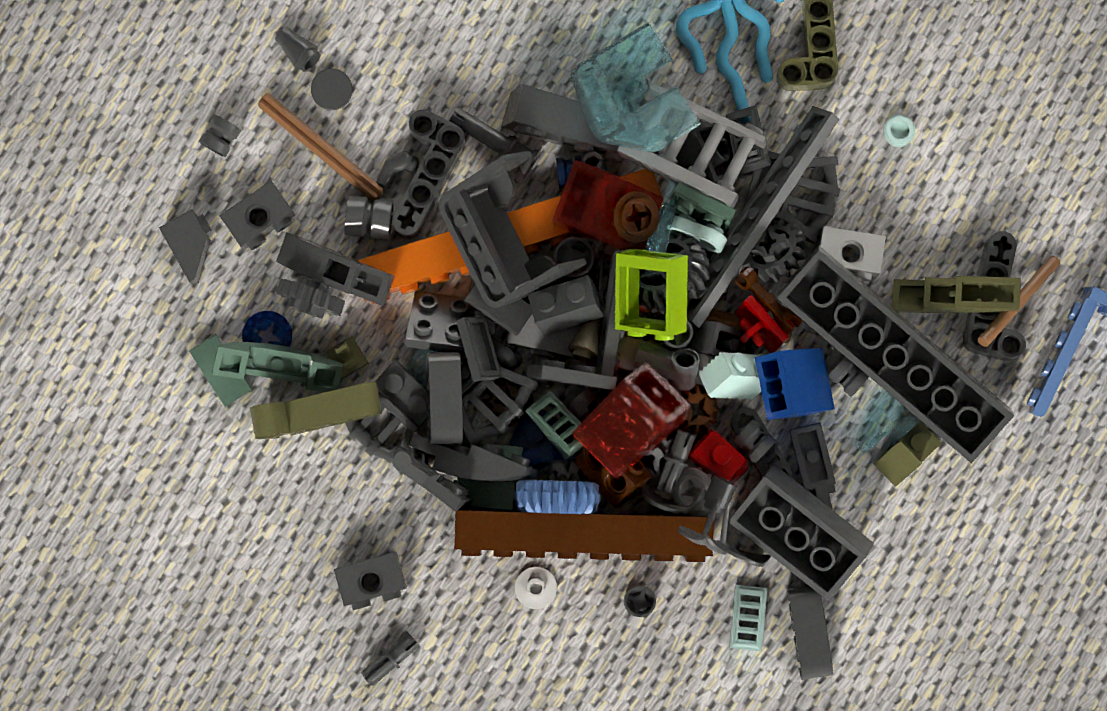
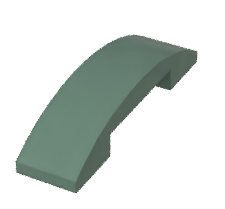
M231 342L218 344L212 375L243 380L244 375L248 374L305 383L306 390L328 392L338 389L343 364L316 353L287 346L255 342Z

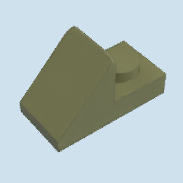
M919 420L874 465L896 487L915 471L942 443Z

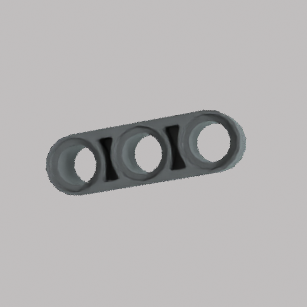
M429 352L426 354L429 444H462L463 418L460 353Z
M809 585L787 588L793 632L795 631L794 642L797 661L800 662L799 673L801 680L833 675L822 596Z

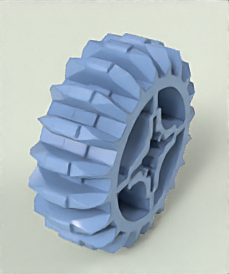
M520 480L516 483V491H514L515 509L520 512L595 514L599 511L601 500L599 485L595 482Z

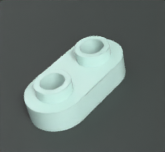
M681 213L679 216H671L666 226L668 233H674L677 236L685 234L688 238L693 237L703 249L711 252L721 253L727 242L726 237L723 235L724 231L713 224L704 226L686 214Z

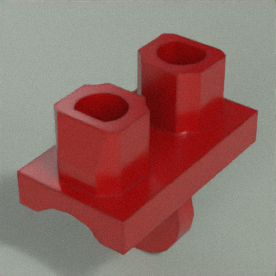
M750 295L734 312L741 320L738 325L745 331L740 341L745 344L752 339L758 347L763 345L769 353H774L789 337L777 322L768 314L769 310L761 305L760 300ZM787 320V322L794 328V325L789 320Z

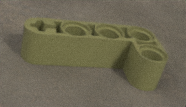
M801 0L806 57L786 59L780 65L776 79L778 85L785 91L820 90L828 88L833 84L838 74L833 0ZM819 5L824 8L826 15L816 18L810 13V7ZM823 36L828 41V46L823 49L814 46L812 38ZM819 66L828 68L831 74L830 78L825 80L818 78L815 75V68ZM789 68L795 69L799 73L800 78L794 82L785 79L783 71Z
M368 382L287 402H272L250 407L255 439H276L282 435L290 434L292 436L382 414L377 383Z

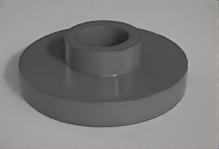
M329 68L322 70L314 77L311 83V95L315 103L323 109H341L352 97L353 87L351 80L339 69Z

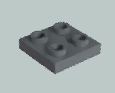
M415 291L405 338V347L439 352H459L460 355H466L457 320L463 317H475L476 308L465 302V297Z

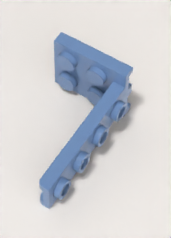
M1095 286L1085 287L1080 297V303L1074 302L1067 317L1071 320L1067 331L1061 330L1054 344V347L1058 350L1053 360L1047 359L1040 376L1044 377L1039 389L1034 387L1028 398L1027 405L1031 406L1029 413L1039 417L1046 414L1096 307H1099L1097 310L1099 314L1107 317L1106 291Z

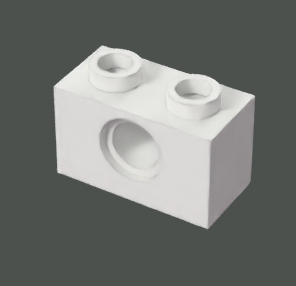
M823 226L820 231L818 246L822 247L859 280L871 281L872 276L877 277L881 272L886 236ZM846 247L853 248L858 255L857 261L853 263L846 262L842 257V249Z

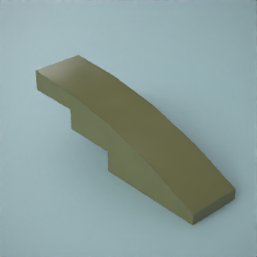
M956 276V278L925 277V280L894 279L892 308L898 313L1020 310L1021 278Z

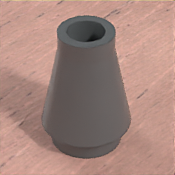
M289 27L280 30L275 37V41L281 46L295 69L307 72L317 64L321 57L316 45L296 34Z

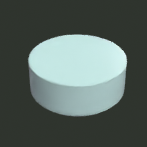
M905 115L892 116L884 125V138L892 146H906L914 138L915 125Z

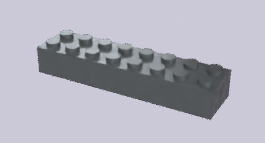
M818 246L800 269L795 272L778 292L777 299L971 464L1014 417L1010 407L822 247Z

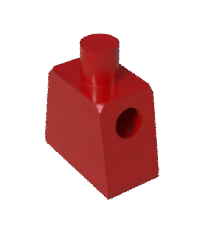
M708 429L707 432L700 433L696 440H694L688 458L698 468L702 467V471L705 474H712L711 480L716 475L735 484L748 470L746 458L714 429Z

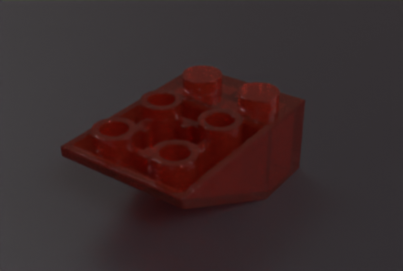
M574 160L552 221L555 226L620 250H645L648 239L642 242H627V240L617 235L616 228L611 224L614 221V214L611 210L616 207L617 199L623 197L627 192L640 191L648 194L657 204L658 210H660L664 198L605 170ZM632 209V215L628 216L626 221L634 222L636 225V219L644 213L634 212Z
M645 361L619 383L572 432V435L617 479L685 422L691 405Z

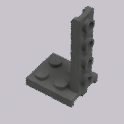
M627 249L616 250L611 254L603 304L604 317L601 318L599 330L598 358L595 359L594 367L569 364L568 369H564L565 362L538 359V365L528 364L526 377L597 389L615 390L617 377H613L614 371L618 370L620 364V353L617 352L618 342L622 340L625 332L615 329L616 253L627 251Z

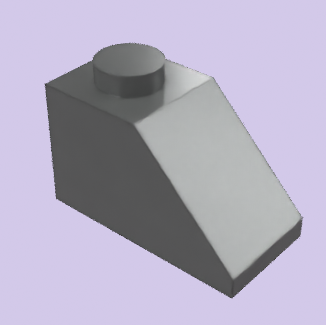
M191 209L159 227L188 281L194 286L199 283L211 242L207 233L212 229L203 214L197 216Z
M704 321L700 328L691 324L693 336L686 348L692 349L697 353L718 356L719 352L754 354L756 344L752 339L745 344L740 341V338L745 334L741 330L712 321Z

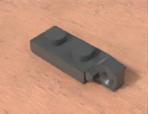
M821 423L790 429L789 433L803 487L830 509H833L829 494L836 492V481Z

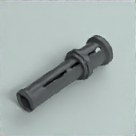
M458 106L454 111L456 116L452 114L449 121L459 126L463 132L498 152V157L530 151L533 157L517 167L522 169L524 175L531 171L539 158V150L535 149L533 151L518 142L516 136L509 135L507 137L464 111L461 107Z

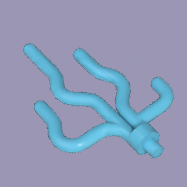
M710 0L706 3L691 6L679 15L676 31L680 41L691 53L695 71L702 74L706 71L707 66L700 43L689 31V23L692 19L709 15L721 7L726 25V35L718 47L716 64L720 73L731 85L737 111L748 108L749 105L742 79L739 73L730 65L728 55L739 35L734 6L738 13L757 26L758 36L755 43V56L762 81L769 83L773 80V72L767 51L771 32L766 17L750 7L745 0ZM775 0L777 3L784 2V0ZM751 116L739 119L740 123L751 122Z

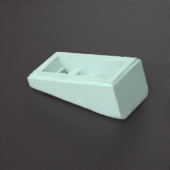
M735 585L729 648L762 652L767 588ZM741 594L759 596V603L741 601ZM740 607L758 609V616L740 614ZM739 620L757 622L756 628L739 626ZM738 633L755 634V641L737 639Z

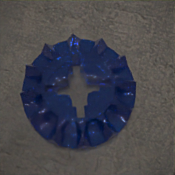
M261 311L251 316L245 323L242 331L243 342L262 343L263 338L258 333H255V331L261 332L262 330L266 332L273 323L272 334L280 341H269L267 344L291 347L293 332L289 322L281 314L274 311Z

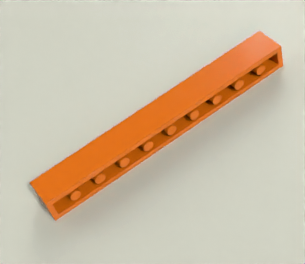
M643 169L507 212V215L527 255H531L540 251L538 246L551 243L552 247H556L561 241L572 235L580 233L581 237H588L598 233V227L610 224L611 228H615L611 224L614 221V214L611 210L616 207L617 199L623 197L627 192L640 191L648 194L653 198L658 208L663 207L664 201L655 174L647 169ZM632 209V215L628 216V218L638 214L643 215L644 213L634 212ZM449 231L357 260L395 275L386 300L390 299L389 294L401 291L402 295L415 292L420 289L419 284L431 281L432 285L450 280L449 275L456 272H461L462 276L470 274Z

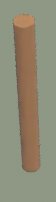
M1050 256L1020 290V309L1060 265V260L1057 257ZM1019 310L1002 311L979 336L978 342L982 346L988 347Z

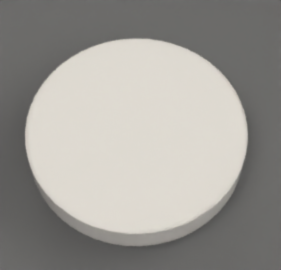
M528 568L521 572L516 580L515 594L520 603L528 608H544L556 596V580L544 568Z

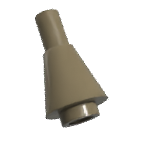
M601 318L584 323L568 346V350L572 353L574 359L588 363L590 360L598 358L599 323Z

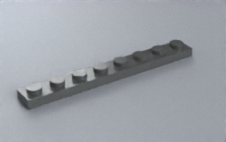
M812 106L725 235L727 242L722 252H714L708 260L711 267L708 271L710 279L704 282L705 289L696 292L697 299L691 298L687 301V320L691 324L700 328L704 320L709 316L716 302L725 292L739 268L744 264L745 259L760 240L774 216L779 212L780 207L792 189L795 188L825 140L830 136L833 128L840 120L833 112Z

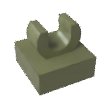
M353 336L326 351L330 359L343 364L341 379L369 364Z

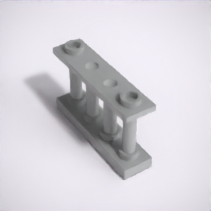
M651 83L649 87L650 93L657 100L637 139H633L632 142L625 139L622 140L618 148L620 157L676 184L681 182L734 209L738 202V194L734 192L735 188L733 185L753 145L765 149L767 139L763 136L764 132L752 124L747 123L744 127L677 95L678 90L666 83H661L660 86ZM668 104H671L685 111V114L665 153L661 152L660 156L648 151L650 148L648 143ZM698 117L714 126L693 167L689 166L687 170L677 165L678 160L676 157ZM725 131L742 138V141L722 180L714 183L705 178L707 174L704 172Z

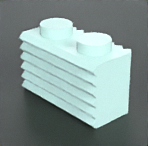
M719 352L715 359H711V363H707V366H703V370H699V376L708 396L711 398L724 397L725 399L727 397L729 399H754L761 392L755 357L762 356L763 354Z

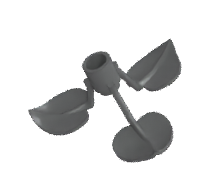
M714 475L708 489H702L700 495L688 507H682L653 492L646 483L640 489V494L646 502L661 510L677 515L689 516L705 500L704 507L711 511L702 534L683 526H679L677 530L682 536L693 543L705 545L708 549L719 554L727 555L729 553L745 563L758 567H763L771 558L769 554H757L739 550L726 541L730 508L733 504L731 499L737 488V485L733 482ZM724 509L720 541L709 538L708 533L716 513L721 514Z

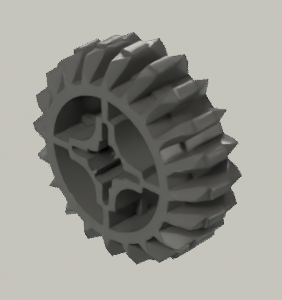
M672 233L667 239L661 235L659 241L655 243L650 241L649 247L646 249L640 248V250L688 255L687 301L691 298L697 299L696 292L705 289L704 282L710 279L708 271L711 267L707 253L693 237L688 238L685 234L677 236ZM640 269L639 305L644 309L647 308L652 313L660 311L663 314L666 313V272Z

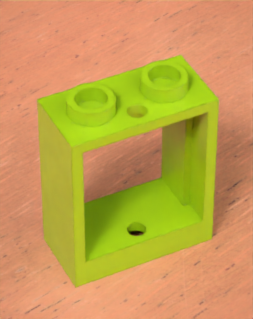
M638 249L616 253V330L627 331V335L632 337H643L647 334H653L656 340L662 341L673 340L674 335L687 332L688 255ZM640 269L666 272V321L639 317Z

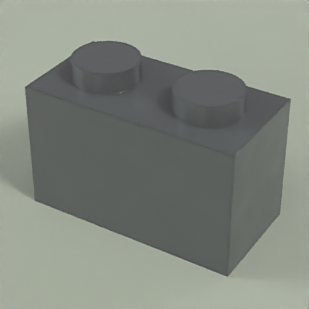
M589 275L528 294L534 322L543 335L604 317L597 287Z

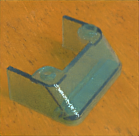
M649 22L578 64L571 73V81L590 131L597 141L644 152H657L667 144L698 127L701 123L676 86L638 109L633 110L630 102L641 98L648 88L649 82L646 76L673 60Z

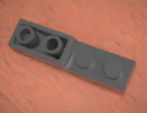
M286 232L276 260L277 263L304 276L378 305L385 304L395 275Z
M428 431L426 436L414 434L410 442V446L436 457L431 469L452 476L485 482H510L535 477L539 471L529 466L531 460L517 454H512L511 458L502 455L503 448L485 442L484 447L472 444L471 449L461 444H453L452 447L446 444H429Z

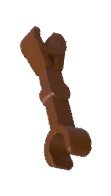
M745 267L740 271L739 275L735 278L737 286L743 290L749 289L760 300L761 305L773 314L777 324L787 335L791 334L794 330L787 320L791 321L795 327L800 326L802 319L789 308L782 306L775 296L758 282L757 274L752 268Z

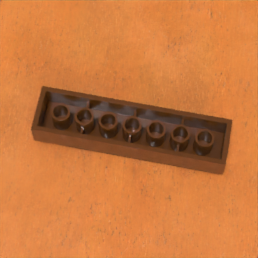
M495 510L455 511L454 549L461 550V556H481L482 550H494V557H513V551H526L527 558H545V552H558V558L577 559V553H590V559L609 560V554H621L622 560L640 561L641 554L653 555L654 561H673V555L685 556L686 562H705L706 556H713V551L705 545L693 543L677 531L679 526H683L702 534L708 516L606 513L560 514ZM714 520L708 533L711 539H713Z

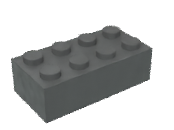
M774 464L771 465L737 507L728 521L828 601L863 562L874 544L873 541Z

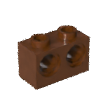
M611 428L593 437L573 460L591 482L599 485V491L614 508L632 499L652 476L642 461L636 458L624 444L621 437L615 434Z

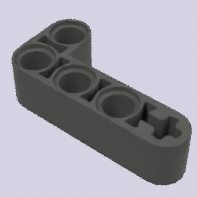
M424 109L417 110L410 116L409 129L413 138L429 146V149L392 219L396 233L406 239L414 238L420 233L466 144L464 133L459 126ZM422 119L429 120L432 123L431 129L426 133H420L415 130L416 123ZM453 133L459 136L460 141L455 147H446L442 143L443 138L447 134ZM434 161H441L445 164L444 171L439 175H433L428 171L429 165ZM420 188H425L431 193L430 198L423 203L413 199L414 193ZM410 204L416 209L412 216V221L415 225L414 227L407 226L404 230L400 220H407L412 211L410 207H407Z
M999 231L986 241L977 276L986 277L988 270H994L1000 277H1010L1017 249V242L1012 234L1006 231ZM1000 240L1003 241L1002 245L1007 250L1000 254L998 262H989V260L993 261L998 253V248L993 246V244ZM981 312L968 313L963 333V344L969 352L1002 361H1011L1024 353L1026 341L1021 333L1004 328L988 347L977 346L972 342V332L975 330L984 332L1001 312H993L990 316H985ZM1004 338H1011L1015 341L1017 350L1014 354L1006 353L1003 350L1002 342Z

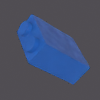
M823 348L784 350L755 357L767 420L808 416L835 409Z

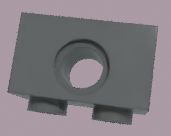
M271 180L222 213L220 218L243 250L248 247L254 250L266 242L267 239L264 236L273 230H276L278 233L292 224L291 218L295 214ZM257 211L267 212L266 222L260 226L253 225L251 220L253 214Z
M391 552L334 569L343 605H352L353 611L371 606L370 599L382 596L385 602L402 597L401 590L407 589L397 552ZM375 573L380 579V585L375 591L370 592L364 588L363 579L367 574Z

